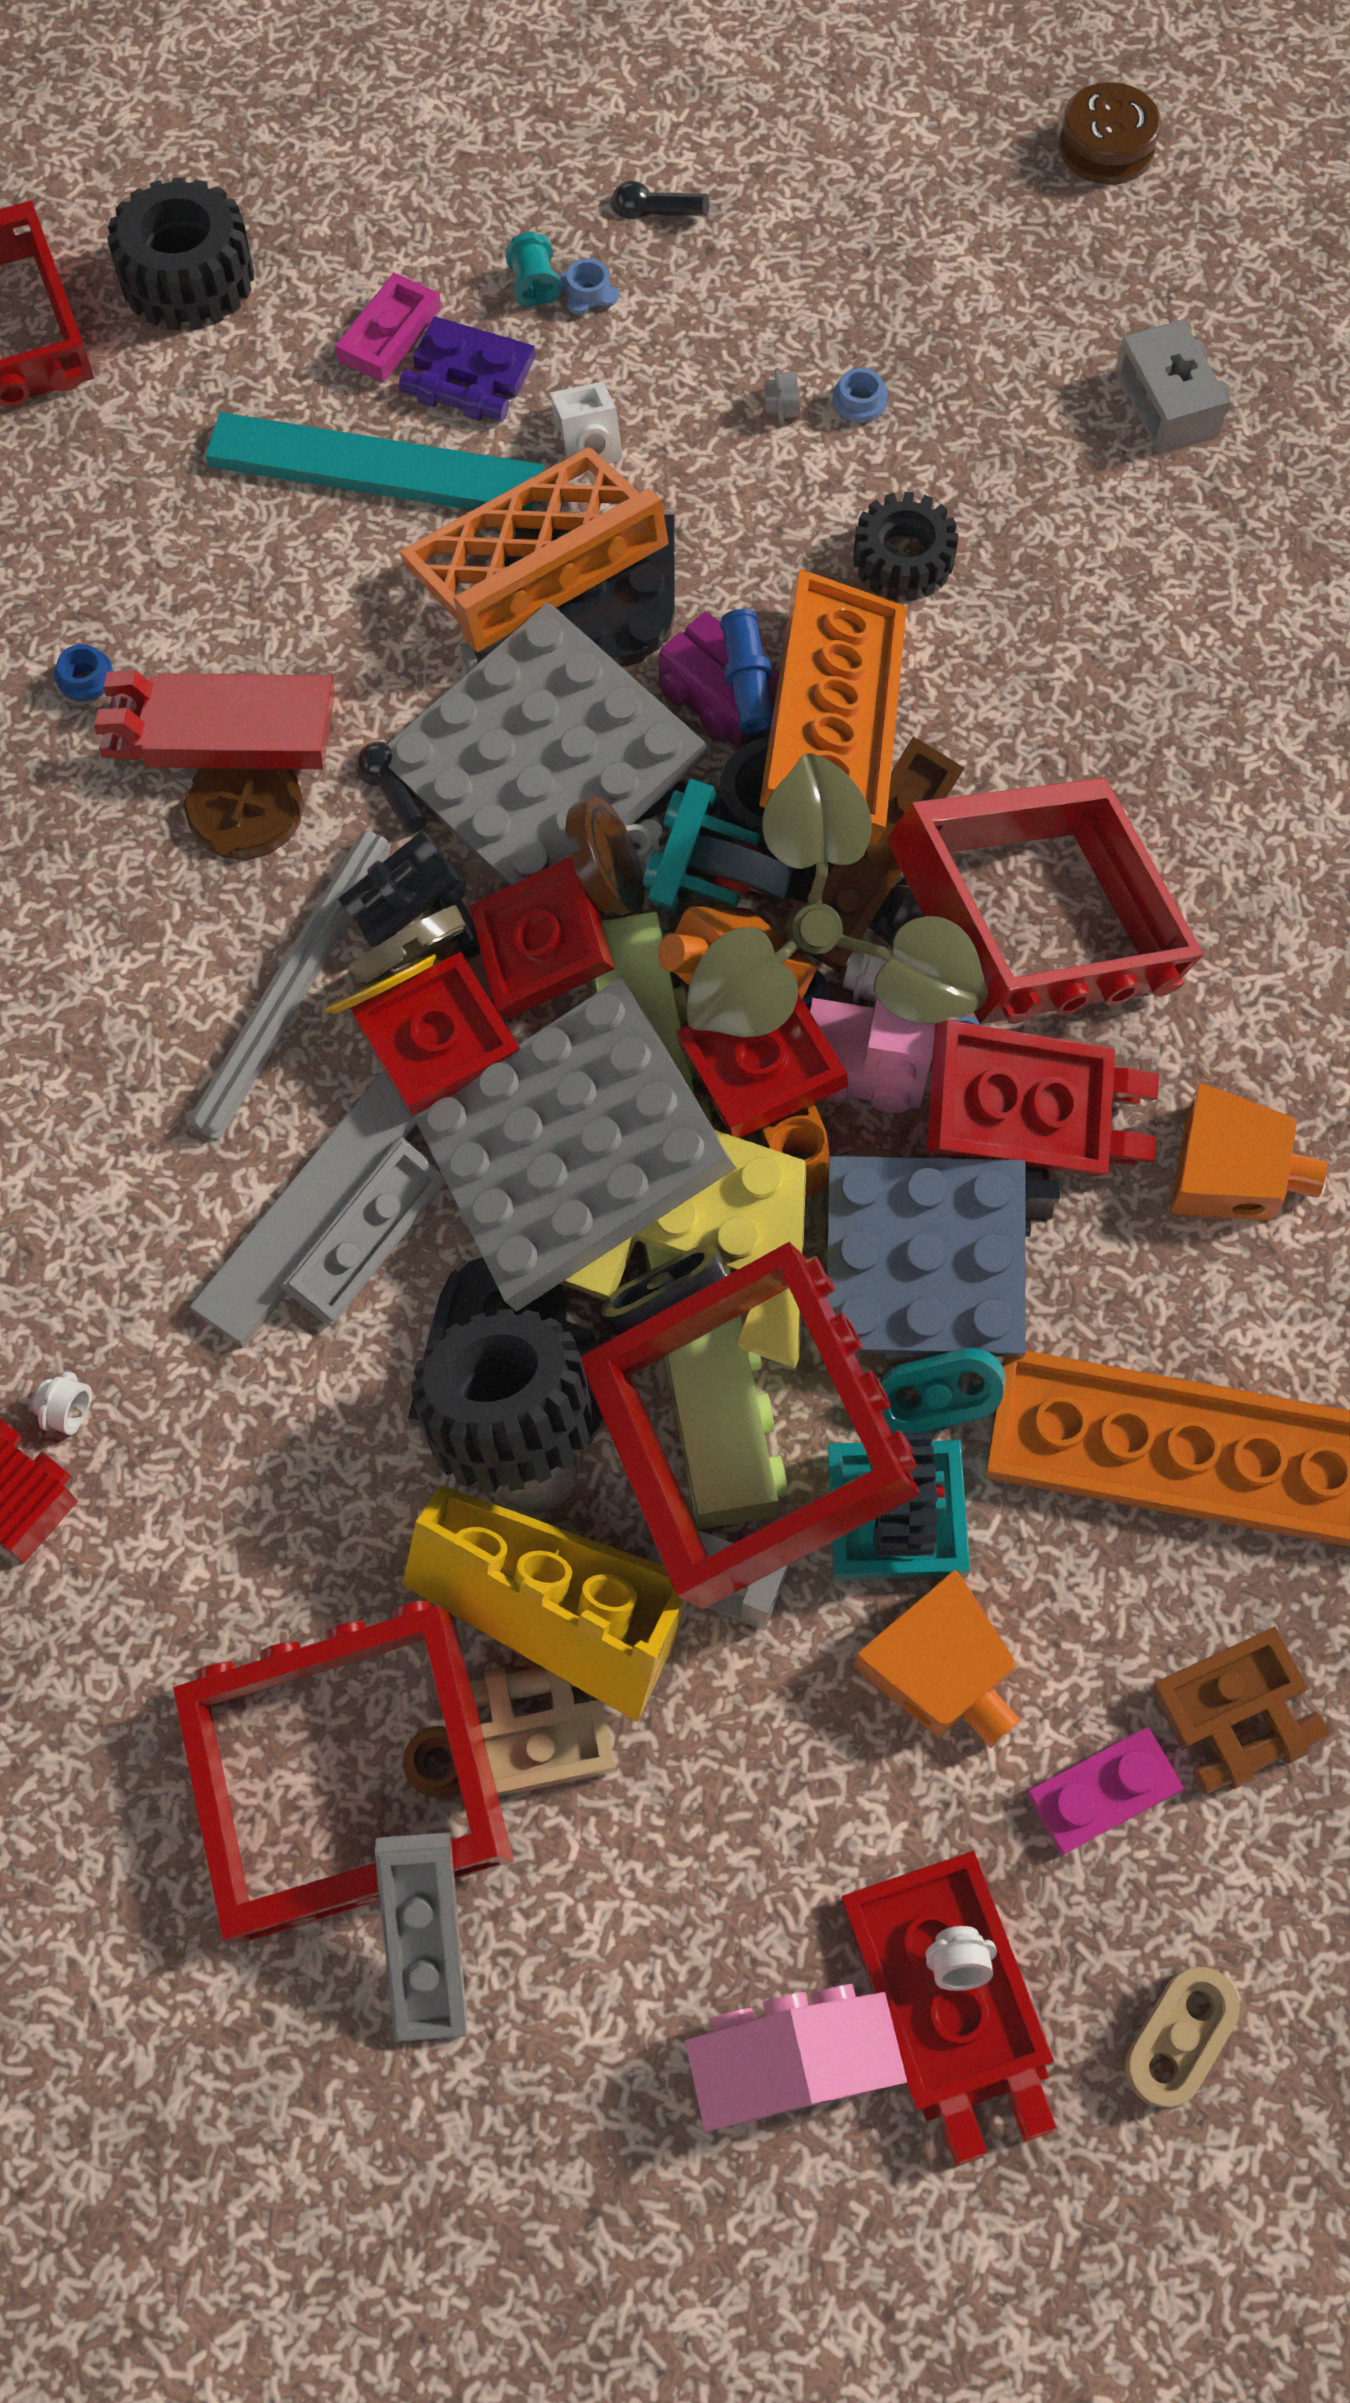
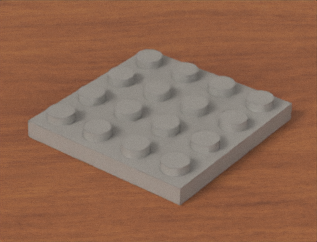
M549 602L387 744L392 752V760L388 767L401 779L408 791L507 887L572 856V853L580 851L577 835L568 839L565 830L567 813L574 803L591 796L601 797L614 808L626 827L634 823L709 755L706 742Z
M622 977L519 1044L520 1050L504 1061L489 1066L479 1078L450 1097L436 1101L431 1107L419 1112L416 1117V1122L504 1301L516 1312L736 1169L731 1157L643 1008Z

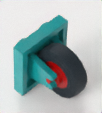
M690 778L685 793L675 790L671 797L663 826L668 828L670 836L664 852L653 851L645 871L643 885L648 887L647 891L650 892L648 898L657 910L680 917L688 893L731 907H737L740 897H746L747 894L769 900H783L791 882L793 871L783 863L761 854L762 850L758 848L761 840L759 834L715 818L719 801L714 786ZM695 874H697L703 878L711 880L712 883L696 878L694 876Z

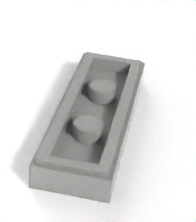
M404 1138L396 1139L278 1286L318 1319L329 1326L333 1325L444 1186L446 1181L440 1169Z
M450 1832L376 1838L375 1859L394 2042L467 2037V2010Z

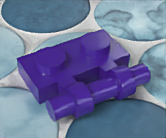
M433 316L413 355L415 368L423 370L424 373L420 374L405 369L399 380V390L417 396V400L421 404L436 407L437 403L463 410L464 416L481 421L484 416L503 422L508 413L509 401L494 396V394L497 392L516 398L536 358L535 346ZM449 379H453L463 383L470 384L469 388H466L460 385L450 383L448 381Z

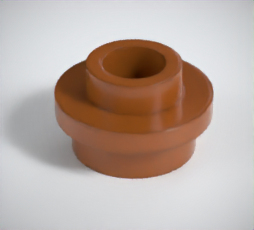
M432 1726L418 1732L408 1743L403 1756V1769L408 1782L417 1791L429 1797L441 1798L456 1793L460 1790L446 1727ZM439 1749L448 1751L451 1756L449 1769L441 1775L431 1774L427 1769L429 1755Z

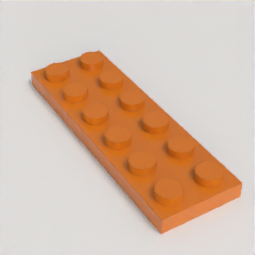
M799 569L791 590L759 806L765 808L774 789L788 775L802 755L816 754L841 768L858 786L867 802L872 820V832L869 843L877 845L886 828L907 606Z
M1026 1350L1023 1358L1002 1357L1001 1364L1005 1371L1006 1384L1002 1401L994 1411L984 1478L1350 1547V1410Z

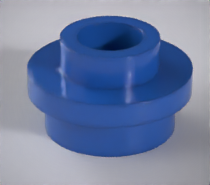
M77 644L68 647L60 654L54 670V678L58 689L64 696L74 701L84 702L97 699L105 694L104 683L107 672H113L114 670L109 658L104 653L91 645ZM83 671L93 672L87 677L76 678Z

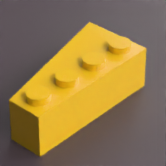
M443 1485L438 1487L415 1522L402 1583L406 1588L439 1605L454 1616L636 1722L639 1721L673 1648L687 1604L686 1601L677 1597L665 1566Z

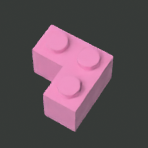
M877 997L874 1008L813 998L810 1013L845 1068L849 1084L848 1087L820 1101L837 1103L844 1101L846 1097L871 1101L872 1106L876 1109L888 1113H901L906 1111L908 1107L920 1109L933 1055L935 1024L937 1023L923 1024L903 1020L883 1007Z
M847 1984L810 1994L813 2003L810 2006L808 2005L806 1992L790 1994L762 2002L765 2017L755 2019L753 2008L737 2010L710 2018L713 2032L685 2040L704 2132L907 2083L885 1992L856 1997L853 1984Z

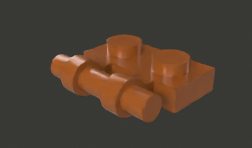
M1272 1627L1160 1679L1149 1687L1182 1751L1207 1739L1214 1753V1759L1193 1769L1197 1784L1205 1794H1209L1226 1785H1229L1232 1789H1237L1254 1780V1772L1281 1759L1286 1763H1292L1308 1755V1746L1329 1737L1327 1725L1318 1712H1313L1296 1720L1286 1703L1305 1693L1309 1687L1276 1627ZM1261 1714L1268 1726L1269 1733L1241 1746L1231 1727Z

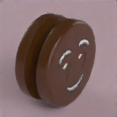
M1102 82L1081 89L1069 100L1064 112L1059 138V152L1063 162L1073 173L1094 183L1121 184L1138 178L1150 167L1154 158L1155 145L1161 129L1159 109L1146 93L1124 83Z

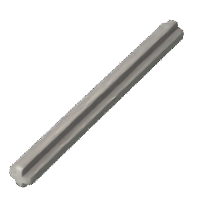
M365 830L357 837L192 1112L190 1123L192 1128L201 1135L215 1140L223 1136L352 918L341 905L338 898L368 874L367 868L375 861H385L390 854L388 841L384 837L376 835L369 830Z

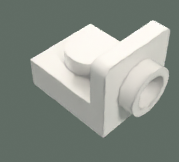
M604 382L550 392L553 415L563 435L566 459L589 446L607 463L617 462L623 458L617 411Z

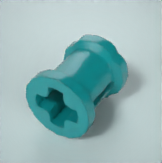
M535 232L521 233L513 237L510 244L505 248L506 263L515 272L516 277L513 284L514 296L516 301L523 307L553 303L562 291L560 277L552 270L550 260L553 257L551 242L547 236L539 235Z

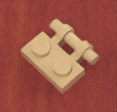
M542 1666L506 1674L505 1667L484 1671V1679L470 1681L476 1707L490 1705L493 1722L481 1724L498 1797L616 1772L602 1701L594 1700L575 1704L572 1688L576 1686ZM551 1692L554 1709L514 1717L512 1700Z

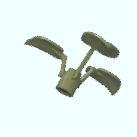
M816 754L802 755L792 770L770 795L763 813L762 831L767 848L784 865L793 869H804L816 864L815 878L811 892L807 896L808 905L798 908L791 914L786 925L788 941L776 953H774L768 936L760 929L754 927L737 928L726 932L707 948L696 966L688 989L687 1022L689 1026L697 1030L714 1031L739 1037H757L778 1029L793 1013L798 997L797 980L792 971L781 963L786 961L796 950L805 955H815L828 952L835 946L887 961L875 977L874 992L883 1007L903 1020L923 1024L940 1023L946 1020L953 1021L969 1015L980 1008L986 1002L988 989L979 957L969 936L952 921L935 916L913 919L898 929L893 939L892 950L842 934L843 926L840 916L832 907L822 904L821 899L828 876V863L850 865L863 857L869 845L872 832L871 815L867 802L858 786L841 768Z

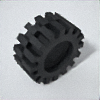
M904 492L903 501L898 502L895 493L887 494L884 499V507L876 499L869 504L868 513L865 511L861 513L858 526H856L853 563L854 568L859 567L858 577L862 582L871 578L869 589L876 594L884 586L888 588L887 598L896 600L898 591H906V601L916 600L918 589L922 590L925 597L934 594L935 584L942 588L948 580V574H952L958 544V533H955L957 524L954 517L947 519L948 509L943 504H940L933 510V498L926 495L923 496L921 503L913 502L914 492ZM910 536L920 540L924 544L926 552L914 557H902L888 551L884 544L891 537Z

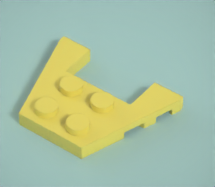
M715 1130L735 1164V1170L560 1284L607 1300L617 1290L637 1241L678 1255L701 1245H714L730 1269V1273L735 1272L789 1241L802 1253L806 1188L805 1160ZM790 1289L750 1309L737 1343L740 1349L796 1368L799 1360L800 1310Z

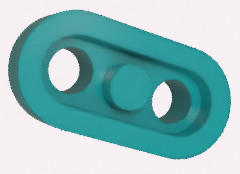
M978 1348L959 1349L896 1365L890 1368L880 1380L891 1405V1408L883 1411L882 1414L889 1428L895 1432L898 1430L901 1432H926L986 1417L993 1413L1002 1401L1006 1384L1004 1368L995 1356ZM970 1371L976 1372L982 1376L984 1381L979 1384H970L963 1379L962 1374ZM912 1387L921 1394V1397L915 1400H908L901 1394L900 1389Z

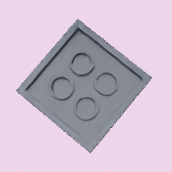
M829 1157L827 1276L832 1280L835 1292L828 1295L827 1298L835 1315L837 1316L842 1312L845 1313L856 1330L863 1349L856 1352V1354L939 1355L964 1348H978L991 1353L995 1357H1024L1026 1354L1025 1160Z

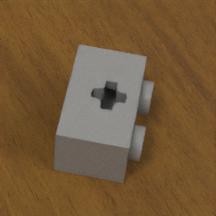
M1185 319L1123 336L1115 372L1157 453H1164L1219 437L1225 416L1230 409L1229 393L1226 385L1215 377L1208 364L1207 353L1203 343L1199 339L1195 340Z

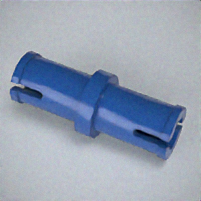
M736 609L724 614L719 622L720 628L723 631L728 663L724 667L725 681L729 686L733 687L739 719V731L749 735L761 734L771 730L773 705L768 680L772 676V667L770 660L763 656L757 625V613L751 609Z

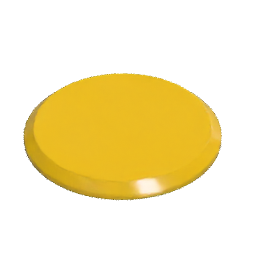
M432 954L409 964L324 1008V1011L334 1015L374 997L431 967L434 964L436 955Z

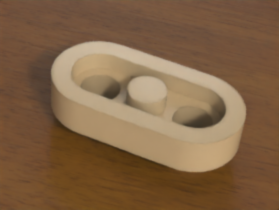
M1193 1967L1178 1973L1166 1985L1131 2044L1125 2059V2074L1129 2086L1145 2103L1161 2108L1178 2106L1189 2101L1199 2090L1239 2018L1240 2003L1238 1994L1226 1976L1208 1967ZM1192 1992L1203 1994L1210 2003V2014L1204 2021L1194 2019L1187 2011L1186 2001ZM1156 2054L1165 2055L1174 2066V2075L1166 2084L1157 2082L1150 2074L1149 2064Z

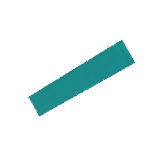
M224 412L219 413L205 455L208 467L468 510L480 507L544 471V464ZM532 501L523 506L521 511H535L538 501Z

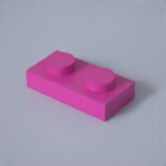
M393 272L335 345L338 362L384 383L428 327L433 316H436L441 310L440 293Z
M1148 1726L1033 1787L1026 1794L1059 1854L1063 1856L1180 1793L1185 1788Z

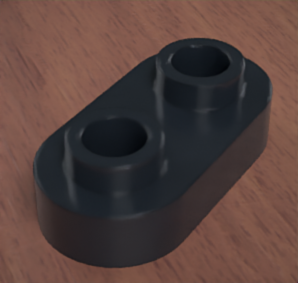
M701 1245L692 1248L617 1289L602 1305L601 1314L615 1336H619L729 1275L730 1269L714 1245Z

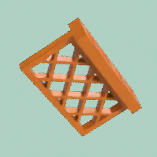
M589 446L403 548L399 552L403 565L461 625L465 641L477 653L516 631L547 602L557 608L669 543L661 499L649 488L639 493ZM588 470L596 476L594 485L568 484L570 480ZM532 501H550L547 512L521 511V509ZM562 502L589 503L586 513L560 512ZM601 503L619 504L602 514H598ZM485 527H502L499 538L474 537V534ZM515 528L541 529L538 540L512 539ZM554 529L572 530L554 541L551 540ZM438 553L454 554L450 565L426 564L424 561ZM468 554L493 555L489 567L464 566ZM506 556L524 557L503 568ZM458 583L475 584L457 595L455 594Z

